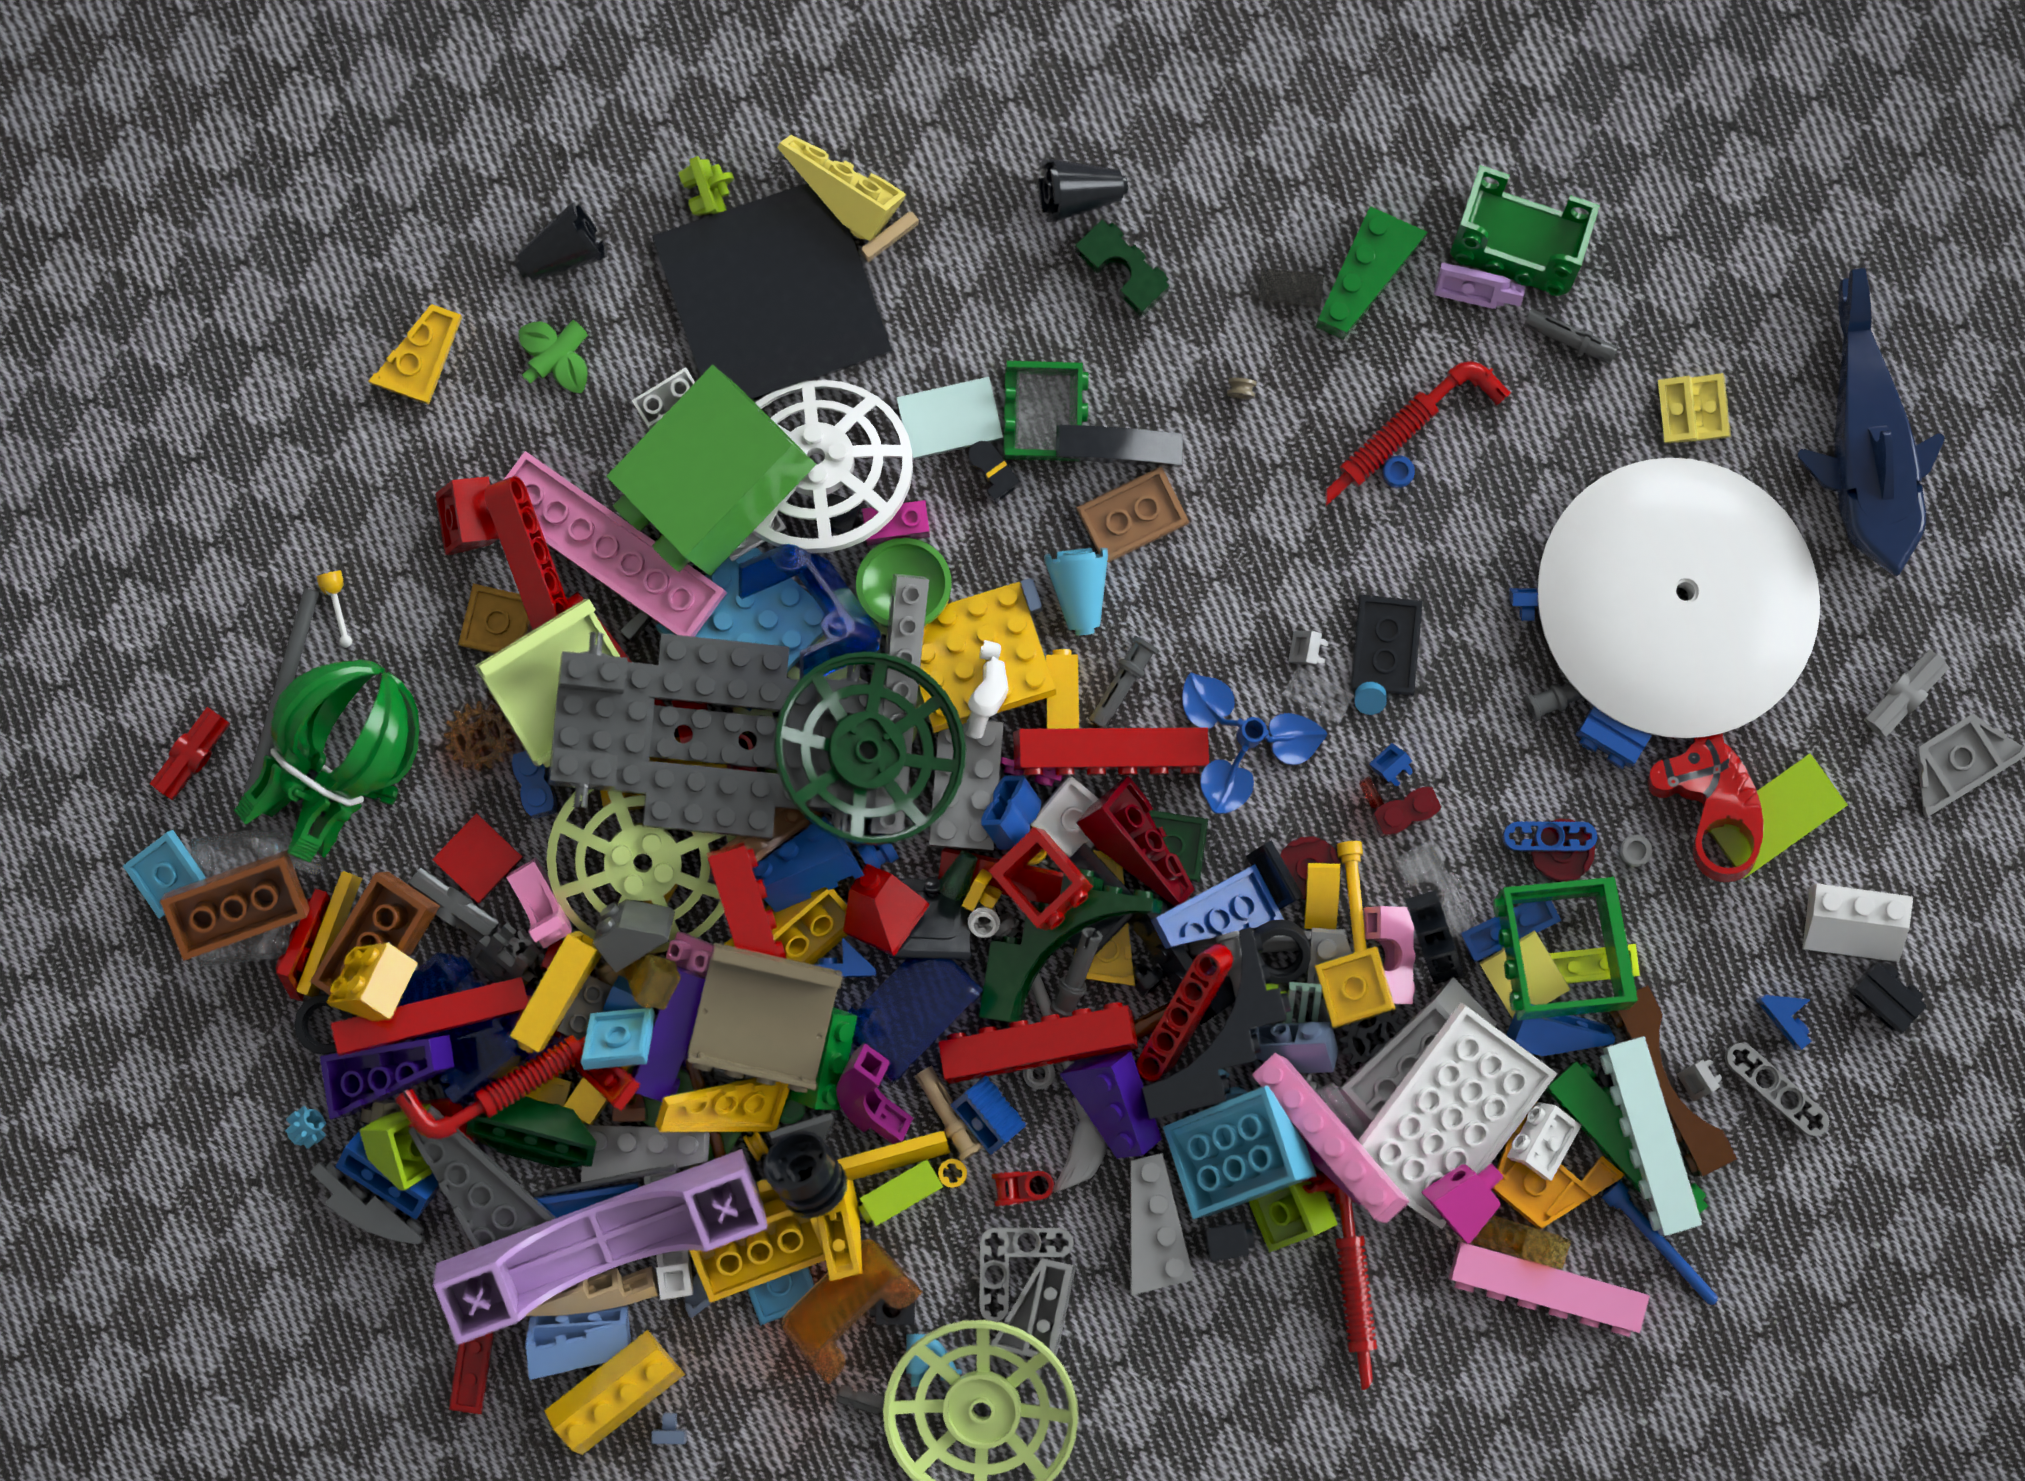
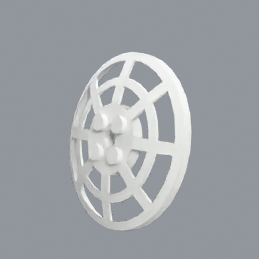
M831 380L804 381L771 392L756 402L761 409L779 398L802 391L803 402L784 408L773 415L771 419L778 425L780 421L788 416L804 411V425L795 428L791 432L780 425L778 426L809 457L813 454H821L825 459L822 463L817 464L757 526L753 533L764 541L789 551L828 553L849 548L879 532L892 520L903 505L910 489L913 474L912 449L908 434L899 417L878 396L861 387L845 382ZM815 389L841 390L865 399L854 408H851L848 405L835 401L816 400ZM875 406H878L893 423L901 445H881L875 428L864 415ZM817 409L834 410L845 414V416L835 426L818 422ZM858 423L867 433L872 445L852 446L850 439L845 433ZM873 457L871 471L867 480L863 483L852 474L855 458ZM883 457L902 458L899 482L892 497L886 502L873 491L881 475ZM843 485L855 493L845 501L828 507L827 494L835 492ZM796 491L803 495L814 496L815 509L800 508L790 505L786 501ZM863 500L878 512L872 519L856 529L841 535L832 536L829 518L850 511ZM779 511L799 519L817 520L819 538L807 539L789 536L769 528V525Z

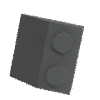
M628 899L618 905L612 903L600 913L593 945L616 973L669 940L675 912L671 907Z

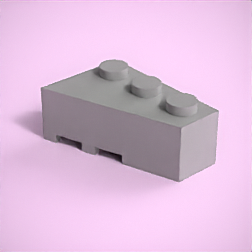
M1041 1258L1004 1324L1019 1328L1037 1338L1056 1357L1076 1265ZM999 1331L990 1346H997L1011 1353L1033 1357L1040 1352L1021 1338L1003 1331Z

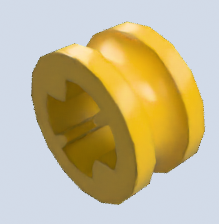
M753 1132V1135L750 1137L747 1135L743 1137L757 1162L761 1160L763 1154H768L769 1148L759 1132Z
M948 1159L939 1167L938 1176L942 1184L954 1188L964 1183L967 1177V1169L963 1162L958 1159ZM952 1163L956 1164V1169L962 1170V1177H957L958 1181L954 1183L950 1182L949 1177H944L943 1175L944 1168L949 1169L947 1165Z

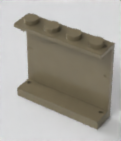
M714 943L687 1054L688 1062H693L692 1067L704 1071H712V1067L724 1069V1074L735 1078H743L744 1074L756 1076L757 1082L767 1085H775L776 1081L789 1084V1089L798 1092H807L808 1088L816 1090L817 1084L815 1080L837 989H840L842 972Z

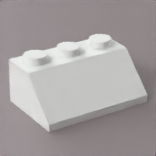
M1824 884L1811 885L1802 949L1899 962L1910 928L1913 896Z

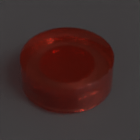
M1370 776L1360 780L1359 785L1370 806L1374 809L1382 806L1384 802Z

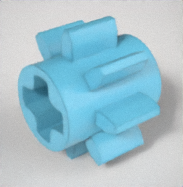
M303 1106L286 1118L287 1122L291 1125L285 1132L296 1145H305L309 1149L314 1143L320 1142L326 1136L322 1131L326 1125L324 1117L315 1109L307 1110L306 1106Z

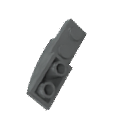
M318 1162L310 1171L316 1179L333 1193L325 1204L353 1225L380 1237L404 1243L423 1244L427 1239L421 1234L424 1228L412 1217L406 1220L398 1213L399 1209L380 1196H374L369 1203L365 1201L368 1195L356 1184L350 1187L341 1179L344 1173L335 1168L333 1163L329 1162L326 1165L324 1162Z

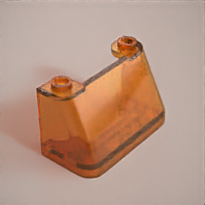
M866 1239L861 1241L862 1274L830 1281L827 1272L783 1317L782 1326L785 1334L828 1385L841 1373L845 1365L844 1354L835 1342L881 1297L894 1308H905L923 1293L911 1275L875 1240Z

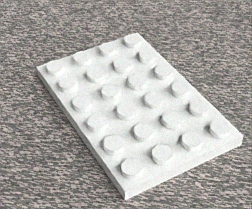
M1461 1002L1362 1134L1358 1142L1410 1201L1407 1205L1442 1229L1446 1221L1421 1192L1462 1164H1466L1478 1175L1494 1160L1557 1073Z

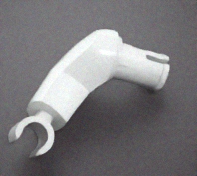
M984 640V644L980 648L979 658L989 661L983 665V682L976 688L968 701V707L971 711L964 727L965 734L976 739L983 737L989 717L998 712L1008 693L1005 664L1003 661L998 660L1001 645Z

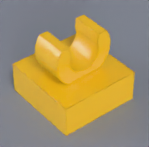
M981 869L962 904L963 907L973 912L980 902L987 908H994L1002 891L988 885L992 878L990 872Z

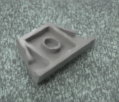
M1971 714L1917 747L1924 816L1929 817L2024 758L2025 745L2018 744L2007 737V734L1997 728H1992L1984 720Z

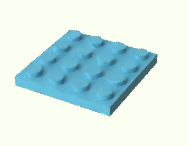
M754 548L733 562L728 557L711 576L709 574L705 575L723 588L727 594L695 637L789 647L788 673L837 622V618L759 549ZM658 623L656 625L660 633L675 635Z

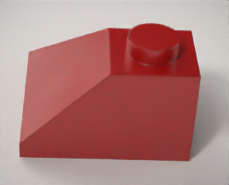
M867 864L862 870L864 876L857 878L849 890L843 931L846 935L895 956L929 907V903L894 875Z

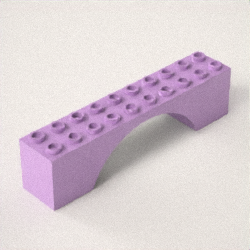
M740 1149L436 1263L433 1286L458 1345L517 1323L534 1308L561 1291L617 1266L673 1251L701 1250L706 1252L767 1229L765 1207L743 1150Z

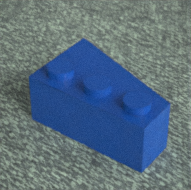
M825 816L821 818L822 821L833 826ZM811 824L806 830L783 844L768 857L757 863L758 867L752 868L755 879L763 880L768 896L764 900L775 913L811 898V892L826 887L828 890L838 887L837 882L853 875L855 879L864 876L845 840L828 834L814 824Z

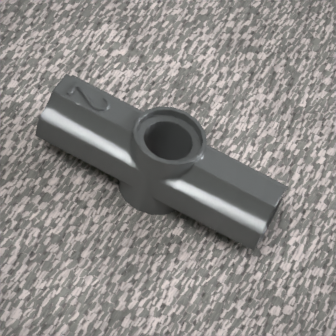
M420 868L408 882L409 886L440 906L435 915L451 926L459 927L477 942L485 935L491 939L496 932L500 922L472 904L474 901L451 885L448 887L427 870Z

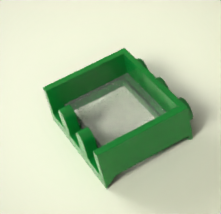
M1006 362L1004 461H1080L1056 457V425H1082V422L1088 421V403H1082V391H1088L1089 373L1083 372V363Z

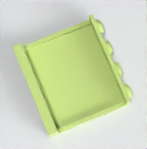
M590 599L582 600L475 665L482 680L536 766L544 764L545 768L550 766L562 651L575 653L589 651L590 632H596L595 645H597V634L599 632L604 634L602 653L620 657L594 613L596 609Z

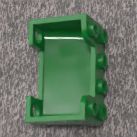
M1480 165L1451 247L1450 254L1461 265L1472 266L1487 273L1504 276L1516 281L1520 285L1531 286L1546 291L1553 296L1567 294L1571 290L1582 266L1600 205L1570 195L1562 212L1505 193L1504 189L1510 174ZM1483 178H1493L1498 181V184H1490ZM1573 208H1583L1588 214L1577 213Z

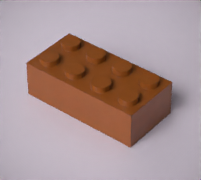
M287 850L166 892L160 900L183 961L306 918L310 910Z
M390 872L375 873L310 982L331 995V986L340 977L345 966L344 960L354 947L389 943L410 957L440 906Z

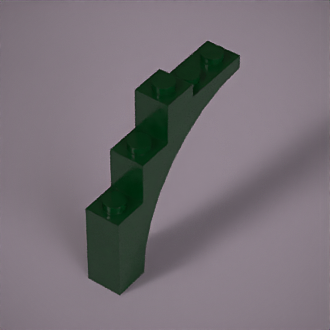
M1079 869L1092 884L1093 888L1087 892L1089 896L1081 905L1075 908L1072 906L1064 914L1065 919L1059 926L1052 930L1050 928L1048 930L1039 929L1026 916L1022 939L1003 936L1002 942L991 941L979 1017L1006 1022L1020 1021L1026 997L1036 976L1051 955L1068 939L1081 932L1084 928L1112 917L1135 913L1161 914L1163 901L1153 899V893L1134 890L1133 896L1122 894L1123 888L1103 886L1104 880L1093 877L1094 871ZM1064 873L1060 895L1072 884ZM1039 902L1036 909L1041 914L1050 904Z

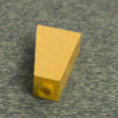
M581 931L567 934L510 1035L517 1040L516 1045L529 1053H533L534 1050L540 1052L546 1048L602 956L593 945V938Z

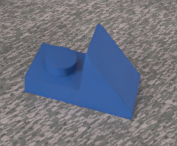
M842 938V964H837V958H818V964H812L841 971L843 978L877 977L876 969L844 938Z
M1763 995L1755 1000L1795 1050H1801L1812 1042L1807 1036L1810 1033L1807 1026L1799 1018L1795 1020L1792 1018V1015L1807 1004L1810 999Z

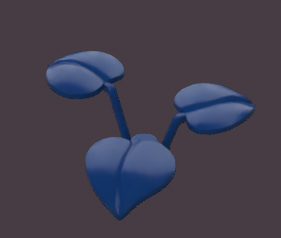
M1190 673L1185 680L1182 691L1183 710L1188 720L1198 728L1211 729L1217 721L1222 725L1238 726L1236 737L1242 746L1232 765L1226 760L1218 759L1209 763L1201 773L1200 787L1202 794L1212 812L1216 814H1226L1238 809L1252 794L1254 787L1252 773L1247 769L1238 768L1248 748L1256 747L1265 739L1268 743L1273 742L1272 752L1279 761L1287 765H1299L1306 762L1327 737V732L1320 725L1306 717L1293 713L1277 715L1270 721L1268 729L1266 724L1257 717H1250L1245 721L1243 719H1224L1223 717L1230 715L1234 709L1235 701L1232 690L1218 679Z

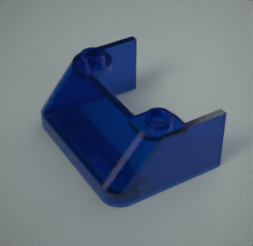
M784 544L739 564L738 595L741 600L797 575L826 616L822 620L821 629L826 640L800 651L799 680L814 667L831 658L848 653L877 652L880 648L881 633L827 558L816 553H809L793 544ZM838 668V669L832 670V671H830V672L824 674V676H826V675H828V674H831V673H833V672H835V671H837V670H839V669H842V668Z

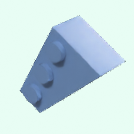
M628 1306L572 1315L530 1316L526 1340L529 1380L607 1362L631 1343Z

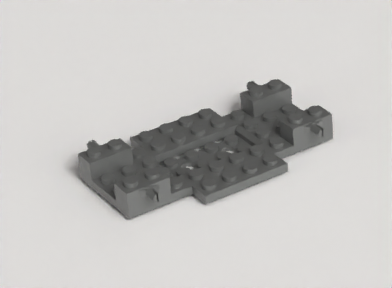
M590 632L589 651L582 653L562 651L548 785L574 787L573 807L579 808L580 795H582L581 808H587L588 789L644 794L645 804L642 827L763 839L773 838L775 807L798 810L785 791L778 771L777 774L649 761V757L777 770L774 754V736L778 718L745 715L735 712L725 713L706 711L704 709L696 710L673 706L654 705V701L671 700L780 712L788 694L799 681L797 679H787L789 647L661 633L658 665L627 662L628 658L614 657L602 653L604 634L598 632L597 645H595L596 632ZM861 664L848 666L847 678L839 680L826 679L832 691L834 692L850 685L870 684L859 679ZM813 683L805 688L794 702L787 717L786 727L803 731L809 714L822 700ZM854 695L843 698L839 702L847 715L850 716L858 712H865L868 695ZM881 698L878 713L883 715L884 698ZM828 708L817 720L812 734L830 738L838 724ZM685 725L691 729L693 736L690 742L679 743L675 739L674 731L678 726ZM743 732L754 734L757 740L756 746L751 750H745L740 747L738 743L740 734ZM783 740L785 768L791 785L798 792L810 783L802 765L801 745ZM868 743L860 744L859 752L861 756L865 759H873L875 756L873 746ZM810 747L811 762L817 777L831 769L828 751ZM840 779L826 788L837 799L852 805L854 788L848 786ZM876 790L867 791L865 808H875ZM818 794L804 803L810 811L835 813L834 827L847 832V816L849 814L833 808Z

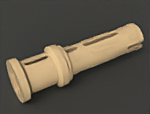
M930 1066L915 1075V1079L924 1090L927 1098L946 1127L944 1129L946 1138H951L959 1151L960 1161L984 1148L983 1145L950 1106L953 1100L939 1080L934 1068Z

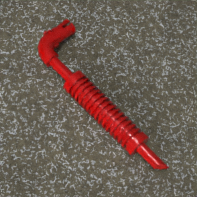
M1468 361L1461 362L1452 367L1447 372L1448 376L1428 395L1419 391L1413 397V400L1404 405V409L1401 408L1399 413L1394 415L1395 418H1390V422L1387 421L1385 423L1386 426H1382L1381 430H1378L1376 434H1373L1367 440V443L1358 448V452L1355 451L1353 453L1354 456H1350L1349 460H1345L1339 466L1343 474L1326 489L1325 507L1351 483L1357 487L1362 485L1366 481L1365 478H1369L1370 474L1379 469V465L1382 466L1384 461L1389 459L1388 456L1392 457L1393 452L1396 453L1398 451L1397 448H1401L1402 444L1407 443V440H1410L1416 434V431L1425 426V422L1428 423L1430 418L1432 419L1439 413L1436 404L1456 385L1461 386L1465 381L1469 380L1475 387L1478 385L1496 406L1511 391L1492 373V368L1488 369L1481 363Z
M573 1035L563 1039V1043L561 1041L557 1043L558 1047L553 1045L552 1050L548 1048L546 1052L541 1053V1056L537 1055L535 1059H530V1063L527 1061L524 1063V1066L520 1065L518 1067L519 1070L515 1068L513 1073L511 1071L507 1073L508 1077L504 1075L502 1080L500 1078L497 1079V1084L492 1082L491 1087L487 1085L485 1090L482 1088L475 1092L476 1102L451 1117L445 1116L442 1119L435 1120L431 1112H426L413 1089L405 1091L407 1094L406 1098L403 1093L395 1099V1102L400 1106L411 1123L408 1125L410 1129L414 1128L420 1135L429 1139L446 1138L456 1133V1128L481 1113L490 1118L497 1114V1110L502 1111L503 1107L507 1108L509 1106L508 1103L512 1105L514 1100L516 1102L520 1100L519 1096L523 1098L525 1093L528 1095L531 1093V1090L535 1091L536 1086L540 1088L542 1083L544 1085L547 1084V1079L552 1081L553 1076L556 1078L559 1074H563L564 1070L568 1071L570 1067H575V1063L580 1064L586 1036L579 1040H576Z
M1316 1172L1315 1177L1302 1181H1311L1312 1184L1302 1185V1187L1309 1194L1328 1191L1329 1194L1334 1193L1336 1204H1339L1343 1238H1336L1335 1242L1336 1248H1340V1251H1337V1255L1341 1256V1258H1338V1261H1341L1338 1267L1342 1268V1271H1339V1274H1343V1277H1340V1281L1344 1282L1341 1284V1287H1344V1290H1341V1292L1345 1294L1342 1300H1346V1303H1343V1307H1347L1344 1313L1348 1315L1344 1316L1345 1320H1348L1345 1326H1349V1329H1346V1333H1350L1347 1339L1351 1341L1347 1342L1348 1352H1357L1361 1389L1366 1390L1373 1381L1370 1350L1378 1348L1377 1340L1373 1339L1376 1333H1372V1330H1375V1326L1371 1325L1374 1323V1320H1371V1317H1374V1315L1370 1313L1373 1307H1369V1304H1372V1300H1368L1371 1294L1367 1292L1371 1290L1370 1287H1367L1370 1281H1366V1278H1369V1274H1365L1368 1268L1364 1266L1368 1265L1367 1261L1364 1262L1367 1256L1363 1255V1252H1366V1248L1362 1249V1246L1365 1245L1364 1236H1356L1352 1203L1355 1201L1323 1172Z

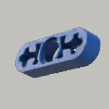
M1518 821L1511 823L1504 829L1502 840L1509 850L1517 852H1583L1595 845L1597 832L1587 822ZM1531 827H1536L1534 840L1537 846H1531L1532 839H1524L1520 842V845H1515V840L1509 839V834L1514 833L1515 828H1520V833L1531 834ZM1550 827L1557 831L1559 839L1555 845L1548 846L1542 842L1541 832L1543 829ZM1563 827L1569 828L1567 834H1576L1579 832V828H1584V833L1590 834V839L1584 842V846L1580 845L1577 839L1567 840L1569 846H1563L1565 840Z

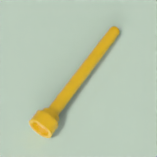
M1346 841L1337 844V854L1342 864H1345L1353 946L1354 953L1367 949L1358 863L1361 862L1360 857L1363 856V846L1361 841Z

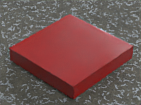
M476 813L432 860L480 904L524 857Z

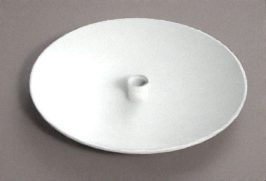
M1659 458L1636 462L1604 475L1582 491L1558 519L1545 545L1538 575V607L1543 633L1549 649L1563 674L1572 686L1599 711L1630 728L1652 735L1685 739L1707 737L1734 730L1755 720L1771 709L1794 685L1808 661L1817 635L1820 614L1818 579L1812 557L1797 526L1786 511L1759 486L1727 468L1709 462L1685 458ZM1677 588H1683L1687 591L1688 601H1684L1677 596Z

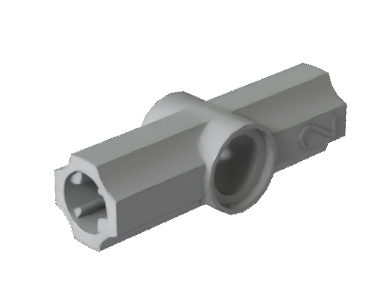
M1930 649L1927 650L1907 673H1903L1885 692L1886 696L1866 716L1864 721L1868 727L1883 738L1889 735L1907 714L1910 715L1928 696L1927 692L1950 668L1946 661Z

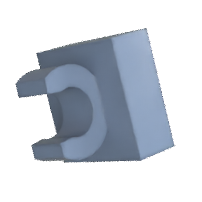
M677 1413L662 1414V1429L652 1430V1444H685L687 1442V1429H677Z

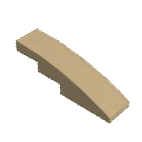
M652 1266L623 1277L619 1270L614 1268L561 1291L541 1303L525 1316H561L591 1313L658 1296L657 1275Z

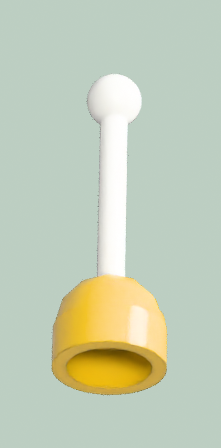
M339 570L318 575L316 578L320 590L332 598L341 634L339 643L342 647L347 648L351 646L352 639L347 635L337 596L344 586L342 572Z

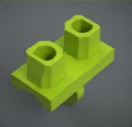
M699 156L689 159L690 166L678 174L685 188L690 189L698 185L700 195L689 199L692 214L702 216L726 211L722 197L730 194L727 185L734 181L733 174L731 172L723 173L720 164L711 166L709 159L701 160Z

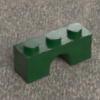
M1102 219L1075 245V253L1096 274L1111 263L1125 266L1130 273V279L1120 289L1119 296L1142 318L1168 293L1169 285L1166 282L1169 279L1161 269L1156 266L1152 269L1144 261L1146 256L1136 245L1133 244L1130 247L1122 239L1124 234L1114 223L1111 222L1108 225Z

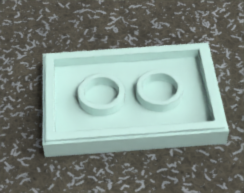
M989 377L897 397L902 424L909 437L913 460L971 447L978 441L990 443L1003 440Z

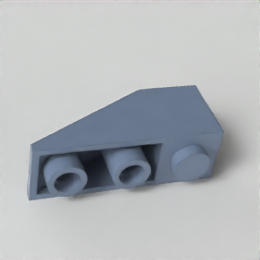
M1331 1022L1268 1024L1249 1030L1250 1035L1257 1033L1261 1049L1260 1053L1255 1054L1256 1059L1266 1062L1274 1053H1277L1287 1058L1299 1073L1334 1072L1339 1050Z

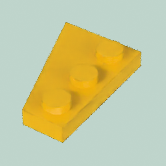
M431 304L409 330L406 338L395 351L391 352L386 358L387 361L377 373L373 374L368 382L429 405L460 325L461 314Z

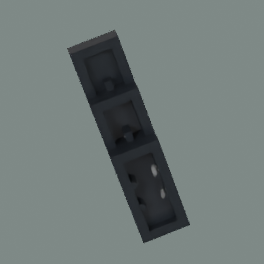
M1060 424L1056 425V457L1101 463L1122 462L1138 465L1150 463L1176 467L1182 465L1183 434L1133 428Z
M1433 890L1406 898L1407 909L1434 985L1448 981L1451 977L1465 976L1437 891Z

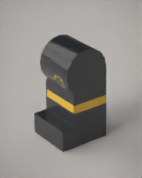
M978 441L971 446L969 462L973 469L982 472L992 486L987 490V495L994 505L1020 487L1019 479L991 443Z

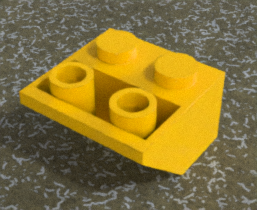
M389 943L354 947L344 960L345 966L340 977L331 986V995L327 1004L371 1021L391 1019L417 962Z

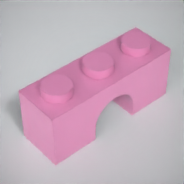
M1364 907L1366 940L1379 942L1384 948L1385 962L1383 968L1394 1004H1413L1415 984L1413 982L1415 929L1407 907Z

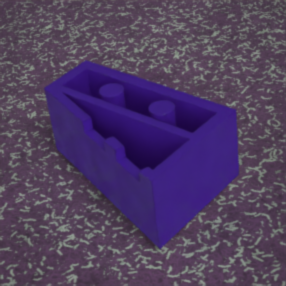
M1131 1051L1079 1059L1060 1073L1117 1159L1144 1155L1162 1140L1155 1118H1149L1142 1088L1143 1084Z

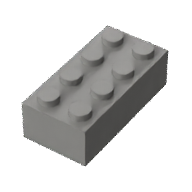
M987 721L984 735L979 739L969 737L965 734L966 731H964L966 764L962 782L949 807L943 815L931 824L930 848H950L994 853V842L982 827L981 819L985 809L993 801L994 790L999 783L1004 722ZM949 728L938 732L936 754L938 758L953 759V745ZM935 771L932 810L942 798L949 783L951 772Z

